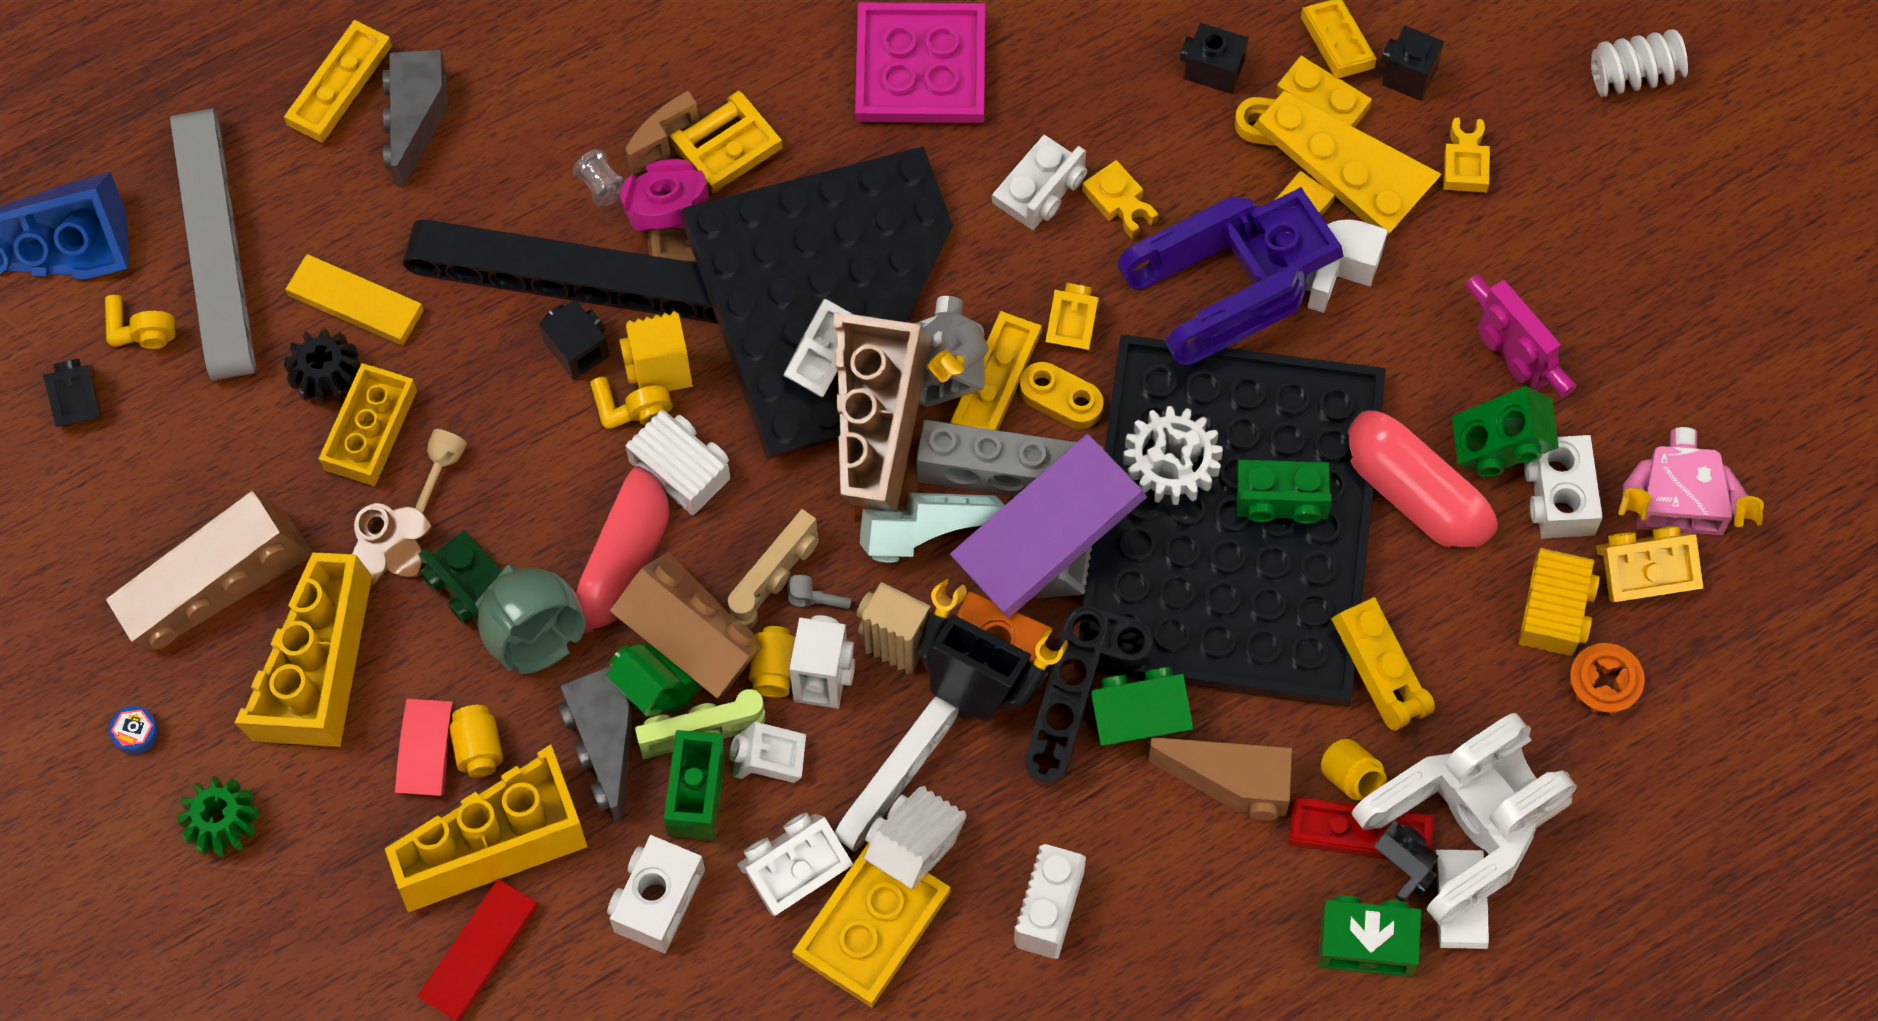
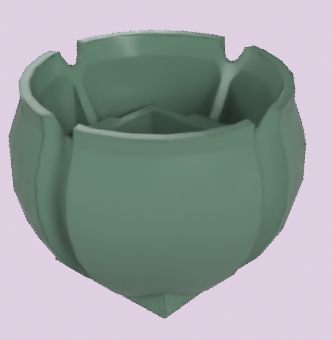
M508 564L475 603L479 609L477 625L482 644L488 653L508 671L515 668L519 674L534 673L556 664L570 653L567 643L569 641L579 643L585 631V615L582 612L579 596L572 586L558 574L539 568H521Z

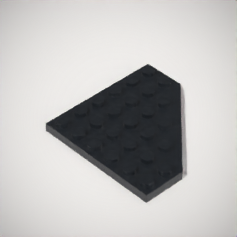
M924 146L684 207L679 213L767 460L839 439L840 414L837 412V394H839L838 371L823 397L783 376L802 337L824 299L829 300L853 315L900 322L907 321L953 227Z

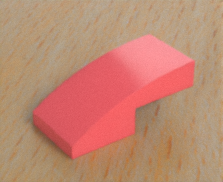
M406 699L399 744L395 793L445 795L448 748H451L452 741L449 726L453 722L454 701Z

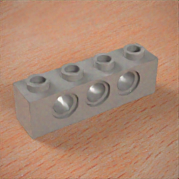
M924 420L917 455V482L1015 497L1077 442Z

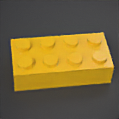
M361 363L320 454L319 462L323 471L374 487L376 486L417 393L414 379Z

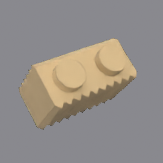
M883 582L879 584L874 594L867 592L859 605L856 615L862 619L858 634L864 637L866 654L873 653L874 658L881 657L882 662L889 660L890 666L897 665L898 670L905 669L906 674L913 673L921 659L918 653V646L929 613L931 612V606Z

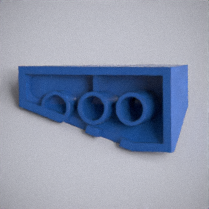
M111 172L74 181L0 206L1 274L4 271L32 272V276L61 274L72 275V278L90 279L125 270L129 267L126 210Z

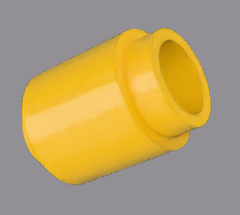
M768 626L763 629V632L754 635V639L761 645V649L750 663L749 680L753 683L752 690H756L761 696L781 698L789 695L790 687L792 686L789 669L796 637L790 635L791 632L787 628Z
M470 705L456 710L452 714L453 722L450 724L449 729L457 769L468 773L473 778L491 775L496 771V767L503 762L495 717L489 714L488 707L484 705Z
M1339 740L1333 743L1323 755L1321 761L1323 775L1353 800L1362 801L1387 782L1382 763L1354 740Z

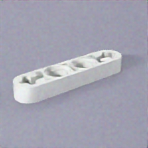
M935 697L839 823L835 835L840 843L852 851L858 850L863 845L866 835L878 817L883 818L951 728L958 715V707L938 697Z

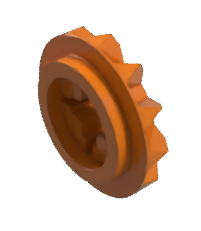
M1612 643L1591 645L1577 655L1571 666L1569 685H1572L1577 701H1582L1589 706L1592 713L1597 711L1608 712L1612 716L1619 711L1630 709L1643 692L1645 684L1643 668L1638 659L1622 646ZM1620 670L1613 683L1615 689L1612 690L1608 685L1594 688L1599 678L1597 671H1601L1604 675H1609L1611 673L1615 674Z

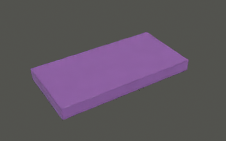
M1087 433L952 551L950 555L1009 619L1145 500L1147 496Z

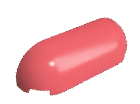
M1363 411L1354 419L1347 433L1353 457L1350 461L1354 469L1431 539L1447 548H1450L1452 545L1457 547L1475 546V548H1478L1495 535L1498 528L1497 518L1485 497L1407 427L1391 416L1378 411Z
M640 466L634 467L626 477L580 579L576 594L579 596L582 612L586 619L584 632H594L593 629L606 626L617 619L620 621L618 617L610 612V609L639 570L651 563L667 526L670 509L666 491L660 481L650 471Z

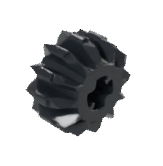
M323 327L319 336L313 338L311 334L305 331L303 336L305 343H291L290 351L292 356L284 358V367L289 373L287 377L289 386L294 390L298 389L300 398L304 399L305 402L315 396L317 403L323 406L327 397L331 395L341 402L343 398L341 390H350L354 381L353 377H356L361 366L360 362L357 361L359 353L356 346L352 343L348 344L346 336L341 332L331 337L329 331Z

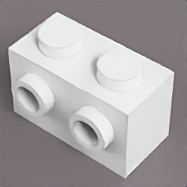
M816 615L811 619L799 617L789 669L794 702L839 709L843 685H852L855 670V659L853 658L854 642L847 641L846 624H840L836 619L823 615Z

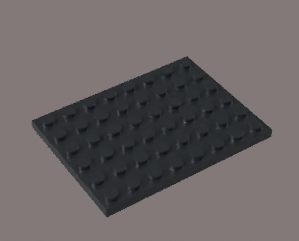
M1120 335L1104 451L1128 475V468L1130 466L1123 464L1124 451L1129 450L1125 447L1127 434H1135L1134 424L1137 420L1149 424V411L1154 410L1161 418L1165 417L1167 407L1172 406L1175 416L1181 417L1187 408L1191 410L1190 420L1196 422L1198 419L1205 417L1207 419L1205 432L1217 430L1218 439L1215 445L1222 446L1223 452L1221 460L1217 461L1221 464L1219 476L1211 477L1212 485L1209 491L1197 487L1196 500L1191 501L1186 493L1180 494L1178 505H1173L1171 495L1164 494L1163 499L1159 503L1155 502V491L1150 489L1145 493L1147 496L1145 500L1091 546L1090 567L1088 568L1086 579L1087 584L1085 586L1086 592L1084 594L1083 606L1095 607L1136 619L1144 623L1152 635L1151 653L1144 663L1136 667H1125L1100 659L1097 673L1119 676L1127 675V677L1146 679L1145 671L1172 666L1174 675L1183 674L1186 685L1350 706L1355 664L1331 618L1362 603L1374 487L1363 479L1351 464L1350 460L1353 457L1347 433L1351 423L1361 412L1369 410L1382 412L1386 368L1224 348L1196 363L1182 365L1176 362L1166 346L1165 340ZM1152 439L1145 445L1142 452L1143 456L1147 455V450L1153 447L1154 442ZM1202 455L1198 457L1197 462L1193 463V472L1202 464ZM1238 460L1329 462L1330 494H1332V505L1328 520L1321 519L1316 523L1303 524L1289 518H1275L1269 522H1254L1249 520L1248 517H1237ZM1141 479L1133 481L1139 486ZM1082 620L1080 622L1078 639L1082 641L1095 639L1100 632L1099 626L1091 620ZM1130 632L1122 635L1117 642L1119 648L1126 654H1136L1145 645L1140 635ZM1075 664L1074 670L1086 671L1079 664Z

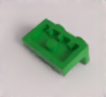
M1238 460L1237 517H1248L1249 520L1254 522H1269L1275 518H1289L1303 524L1316 523L1321 519L1328 520L1332 505V494H1330L1329 462Z

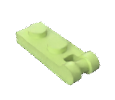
M746 689L740 692L736 700L731 703L719 706L713 703L701 704L690 709L688 714L672 718L669 715L651 717L644 722V725L635 727L642 758L647 759L673 752L676 730L723 734L725 739L736 736L754 722L764 724L766 718L763 698L756 690Z

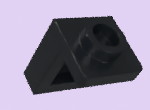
M1394 820L1374 847L1410 876L1395 896L1398 900L1404 902L1411 892L1420 897L1437 875L1430 869L1439 856L1425 845L1424 837L1416 829L1409 825L1401 826Z

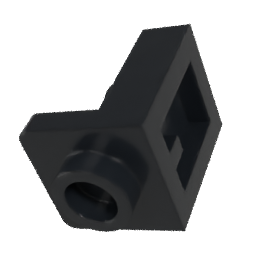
M78 358L53 364L54 373L43 375L56 427L102 417L92 374H95L93 365L81 366L80 359Z

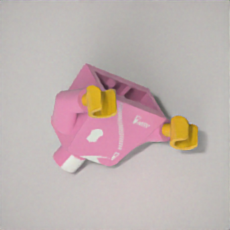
M1680 427L1670 432V447H1656L1651 459L1640 461L1624 482L1623 498L1618 514L1624 516L1627 510L1637 512V529L1641 530L1680 525L1681 532L1723 535L1732 519V513L1735 516L1734 526L1743 527L1744 519H1751L1758 526L1762 525L1764 502L1757 497L1748 496L1731 469L1723 465L1721 454L1718 451L1697 449V431L1695 429Z

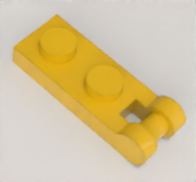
M1375 597L1331 618L1388 728L1397 731L1407 726L1411 718L1422 719L1434 712L1435 702L1433 697L1426 689L1421 687ZM1398 689L1404 701L1397 700L1393 691Z

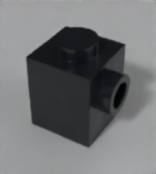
M1200 23L1194 38L1187 36L1182 47L1180 61L1186 62L1184 79L1233 94L1246 60L1249 37Z
M1404 25L1398 39L1390 38L1382 54L1381 62L1387 64L1382 85L1422 101L1438 69L1444 41Z
M576 299L566 306L560 305L553 308L547 313L544 320L539 322L545 345L573 381L610 357L606 337L603 335L605 328L601 320L592 309L585 312Z

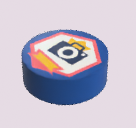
M129 706L121 709L113 716L109 725L111 740L121 752L129 755H138L148 751L157 741L159 734L158 724L152 714L140 706Z

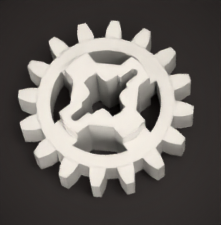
M1168 406L1165 417L1161 418L1154 410L1149 411V424L1137 420L1134 424L1135 434H1127L1125 447L1129 450L1124 451L1123 464L1130 466L1128 468V476L1132 480L1141 479L1139 487L1144 493L1150 489L1154 490L1155 502L1159 503L1163 499L1164 494L1171 495L1173 505H1178L1180 494L1185 493L1191 501L1197 499V487L1209 491L1212 485L1211 477L1219 476L1221 464L1217 461L1221 460L1223 449L1222 446L1215 445L1218 439L1217 430L1205 432L1207 423L1205 417L1198 419L1196 422L1190 420V409L1186 408L1180 417L1175 416L1172 406ZM1152 439L1154 442L1153 447L1147 450V455L1143 456L1142 452L1145 445ZM1202 455V464L1193 472V463L1197 462L1198 457Z

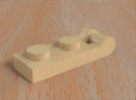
M801 509L728 597L730 615L737 622L742 623L749 629L754 627L758 621L757 609L771 592L777 594L783 589L790 578V569L799 559L804 561L813 553L819 541L815 517Z

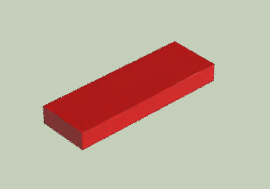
M1294 796L1288 845L1390 860L1374 846L1392 822L1381 829L1363 830L1351 814L1357 805ZM1406 812L1395 819L1401 826L1409 825L1416 829L1424 837L1425 845L1430 849L1432 848L1435 816Z
M497 879L417 995L418 1000L451 1021H462L538 909V903L500 879Z

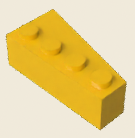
M551 744L537 753L538 758L520 769L518 766H515L501 775L502 780L481 794L478 795L477 792H474L461 800V806L442 818L439 816L434 817L385 848L398 890L408 913L588 847Z

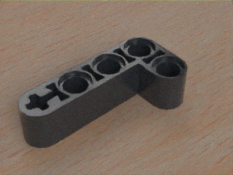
M1089 606L1076 608L1070 613L1064 626L1058 650H1060L1065 640H1067L1068 646L1062 658L1053 664L1026 753V769L1028 776L1034 783L1050 787L1064 779L1100 659L1125 667L1139 666L1148 659L1151 653L1152 635L1144 623ZM1091 620L1099 626L1100 632L1095 639L1082 641L1074 635L1073 628L1079 621ZM1129 632L1140 635L1145 644L1143 649L1136 654H1126L1119 648L1117 643L1122 635ZM1071 663L1079 664L1086 670L1087 676L1079 685H1068L1060 678L1062 668ZM1058 707L1065 708L1073 715V722L1067 729L1055 730L1047 723L1049 712ZM1041 735L1054 742H1067L1065 748L1056 743L1054 762L1060 766L1058 769L1050 768L1047 775L1041 774L1039 764L1034 762L1035 758L1043 759L1048 748V740H1039Z

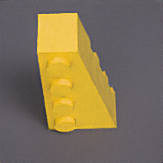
M312 552L288 606L291 610L282 629L277 628L270 645L273 649L263 671L258 670L251 685L254 691L246 708L240 709L234 722L252 742L341 746L372 580V574L357 555Z

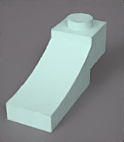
M908 492L907 510L890 512L878 509H862L859 544L869 556H872L873 560L887 563L898 562L899 556L913 557L914 548L932 538L958 529L982 526L1005 505L997 496Z

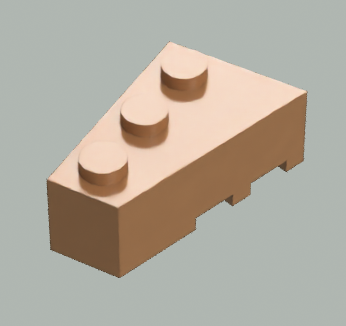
M669 552L642 567L610 609L611 613L716 698H719L732 687L761 649V645L754 639L755 636L752 631L742 623L737 622Z

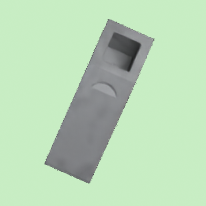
M441 50L390 53V70H383L385 96H390V107L383 108L385 133H390V145L383 146L385 170L393 171L397 187L404 186L448 109L447 70Z
M609 666L560 686L565 702L557 706L567 730L576 727L582 742L575 744L574 747L583 770L585 771L590 768L594 770L598 783L591 785V789L600 811L610 809L616 823L622 820L633 718L626 696L606 677V674L612 667Z

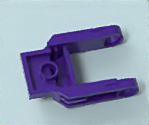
M1302 187L1264 206L1254 205L1251 199L1231 196L1129 247L1120 256L1118 269L1127 284L1133 289H1143L1227 247H1232L1236 260L1253 285L1197 312V317L1181 324L1169 337H1165V344L1177 363L1182 365L1196 363L1296 313L1307 288L1305 276L1344 257L1341 244ZM1150 260L1144 267L1134 271L1140 263ZM1196 337L1193 341L1184 345L1188 340Z

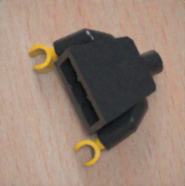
M949 579L941 582L931 593V599L936 610L929 613L918 646V653L927 672L930 674V691L936 697L958 707L959 712L957 716L961 718L975 716L983 721H989L996 710L1006 713L1027 705L1049 672L1046 670L1048 664H1055L1062 658L1068 646L1067 640L1064 641L1060 650L1052 651L1045 644L1052 630L1045 631L1035 647L1036 659L1034 661L1029 660L1031 657L1030 653L954 614L949 618L950 610L964 601L967 590L965 585H961L956 589L953 599H951L945 591Z

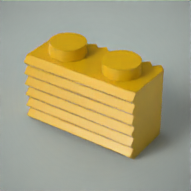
M673 311L671 315L664 313L662 317L655 315L653 319L646 317L644 321L638 318L635 323L629 320L626 324L628 337L620 339L629 385L638 383L639 389L652 385H662L667 387L668 391L693 387L679 314Z
M1539 548L1533 565L1519 645L1546 650L1549 653L1555 652L1558 655L1564 654L1568 657L1573 656L1578 643H1587L1592 617L1584 615L1587 601H1595L1600 576L1592 574L1594 559Z

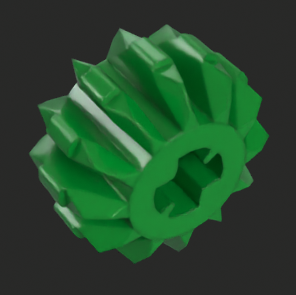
M213 776L210 781V788L204 789L200 783L194 782L193 789L197 794L196 797H181V805L187 811L177 815V822L180 827L186 828L182 834L187 844L196 843V850L204 856L214 848L216 855L224 858L227 846L231 844L237 851H242L244 846L240 840L241 836L255 837L256 830L250 823L260 817L257 807L251 806L255 798L250 790L240 791L241 786L239 782L233 778L223 786L219 777ZM221 811L224 818L221 821L215 822L213 816Z

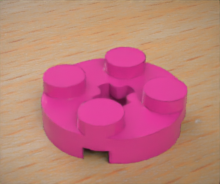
M666 159L656 161L645 166L647 173L639 176L637 179H635L633 173L625 180L620 190V199L632 228L637 231L663 229L673 226L684 229L679 215L682 208L707 202L709 197V189L704 173L701 169L700 172L695 171L693 163L686 160Z

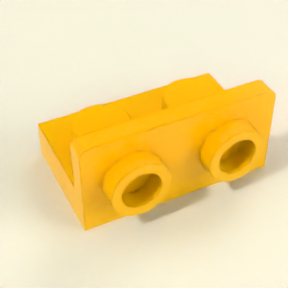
M1680 525L1652 529L1653 537L1636 539V532L1618 533L1608 536L1609 543L1596 545L1597 555H1601L1604 558L1609 601L1619 602L1703 589L1696 534L1681 532Z

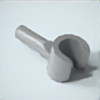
M794 575L789 579V584L787 585L788 600L795 608H806L813 604H825L844 609L850 608L851 598L823 593V591H813L812 578L810 576Z

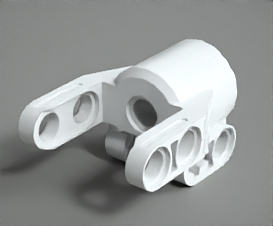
M1517 713L1503 717L1462 744L1451 754L1424 758L1365 797L1351 813L1363 830L1381 829L1428 797L1439 792L1448 803L1453 816L1465 834L1477 846L1486 850L1489 854L1488 856L1444 884L1439 895L1428 905L1427 911L1439 926L1451 922L1511 882L1534 838L1533 835L1536 828L1566 809L1572 803V794L1577 789V785L1570 778L1568 772L1564 770L1547 772L1538 779L1532 773L1522 751V747L1532 741L1529 737L1531 728L1526 725Z

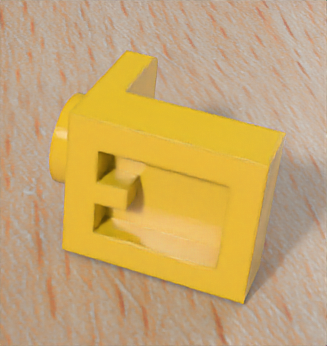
M1066 283L1065 291H1054L1045 342L1090 350L1100 299L1099 297L1091 296L1092 287Z

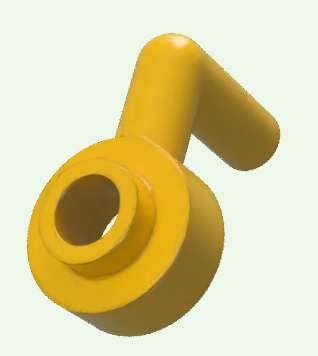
M108 295L105 297L106 341L110 346L119 347L137 342L146 349H160L165 347L167 342L175 338V318L170 313L163 311L139 312L131 316L130 325L124 327L123 297L120 295Z
M598 377L590 382L601 423L606 429H614L632 420L640 421L642 425H646L648 422H651L654 416H657L660 410L668 413L673 407L668 388L662 385H652L635 390L625 398L626 404L616 408L608 379L606 377Z

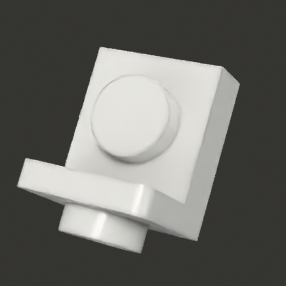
M754 722L737 734L732 741L729 753L730 761L734 762L732 776L743 779L750 773H755L795 783L802 778L806 734Z

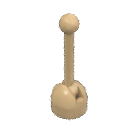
M442 429L433 430L428 441L427 452L434 464L415 509L423 513L442 467L453 465L462 456L467 444L464 439Z

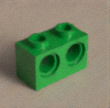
M1527 386L1452 416L1458 465L1477 473L1480 477L1501 475L1505 468L1518 463L1535 462L1542 457V454L1559 448L1552 398Z

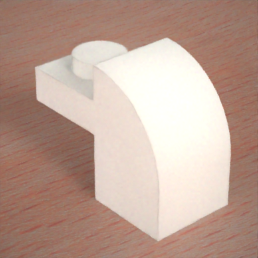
M1339 220L1327 224L1341 244L1344 257L1307 275L1306 290L1311 291L1307 308L1322 313L1325 312L1337 276L1371 287L1384 250L1388 229L1358 220Z

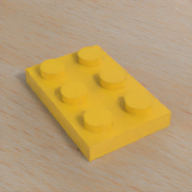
M868 843L792 951L793 958L873 1008L950 895L951 887L927 873L915 885L913 890L864 859L870 843Z

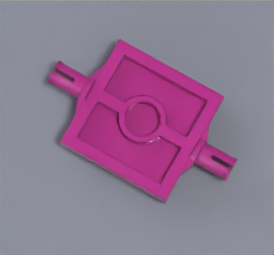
M1480 274L1473 276L1466 283L1465 287L1481 303V308L1483 309L1478 325L1483 343L1490 350H1496L1507 362L1511 375L1519 383H1525L1529 388L1538 391L1549 381L1562 398L1569 395L1576 388L1577 384L1560 367L1558 353L1561 344L1504 279L1490 288Z

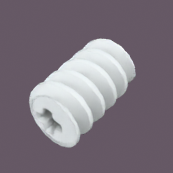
M1671 29L1665 31L1663 36L1654 32L1649 34L1646 39L1638 35L1632 37L1630 42L1621 38L1616 40L1613 45L1607 41L1599 43L1591 55L1592 76L1601 97L1607 96L1610 83L1613 84L1617 94L1624 93L1626 80H1629L1634 91H1639L1643 77L1646 78L1650 88L1657 87L1659 74H1662L1667 85L1674 83L1676 71L1679 72L1681 77L1685 78L1688 72V61L1682 36L1678 31Z

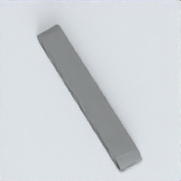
M214 108L170 116L203 354L208 376L212 382L256 373V364L218 117Z

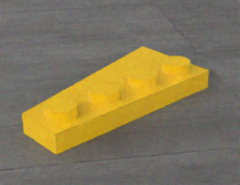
M1285 90L1254 124L1256 129L1321 185L1334 193L1336 198L1365 223L1388 229L1387 236L1442 175Z

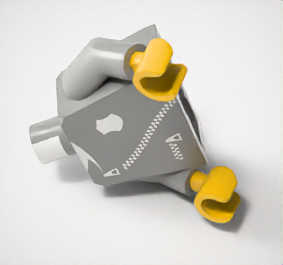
M954 296L938 297L935 316L914 323L921 324L932 338L919 404L927 408L984 389V356L988 352V346L984 338V329L981 324L962 316L963 301Z

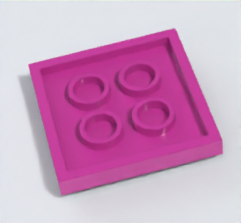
M858 2L856 122L984 123L985 3Z

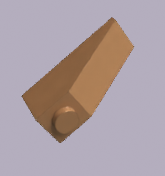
M1151 737L1150 763L1239 813H1250V817L1253 819L1268 821L1277 819L1278 816H1286L1290 802L1292 748Z

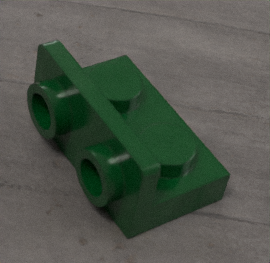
M463 530L434 554H431L426 548L419 553V557L424 568L419 573L435 593L441 589L451 599L447 603L450 610L463 625L470 621L478 629L479 609L475 603L502 571L474 539Z

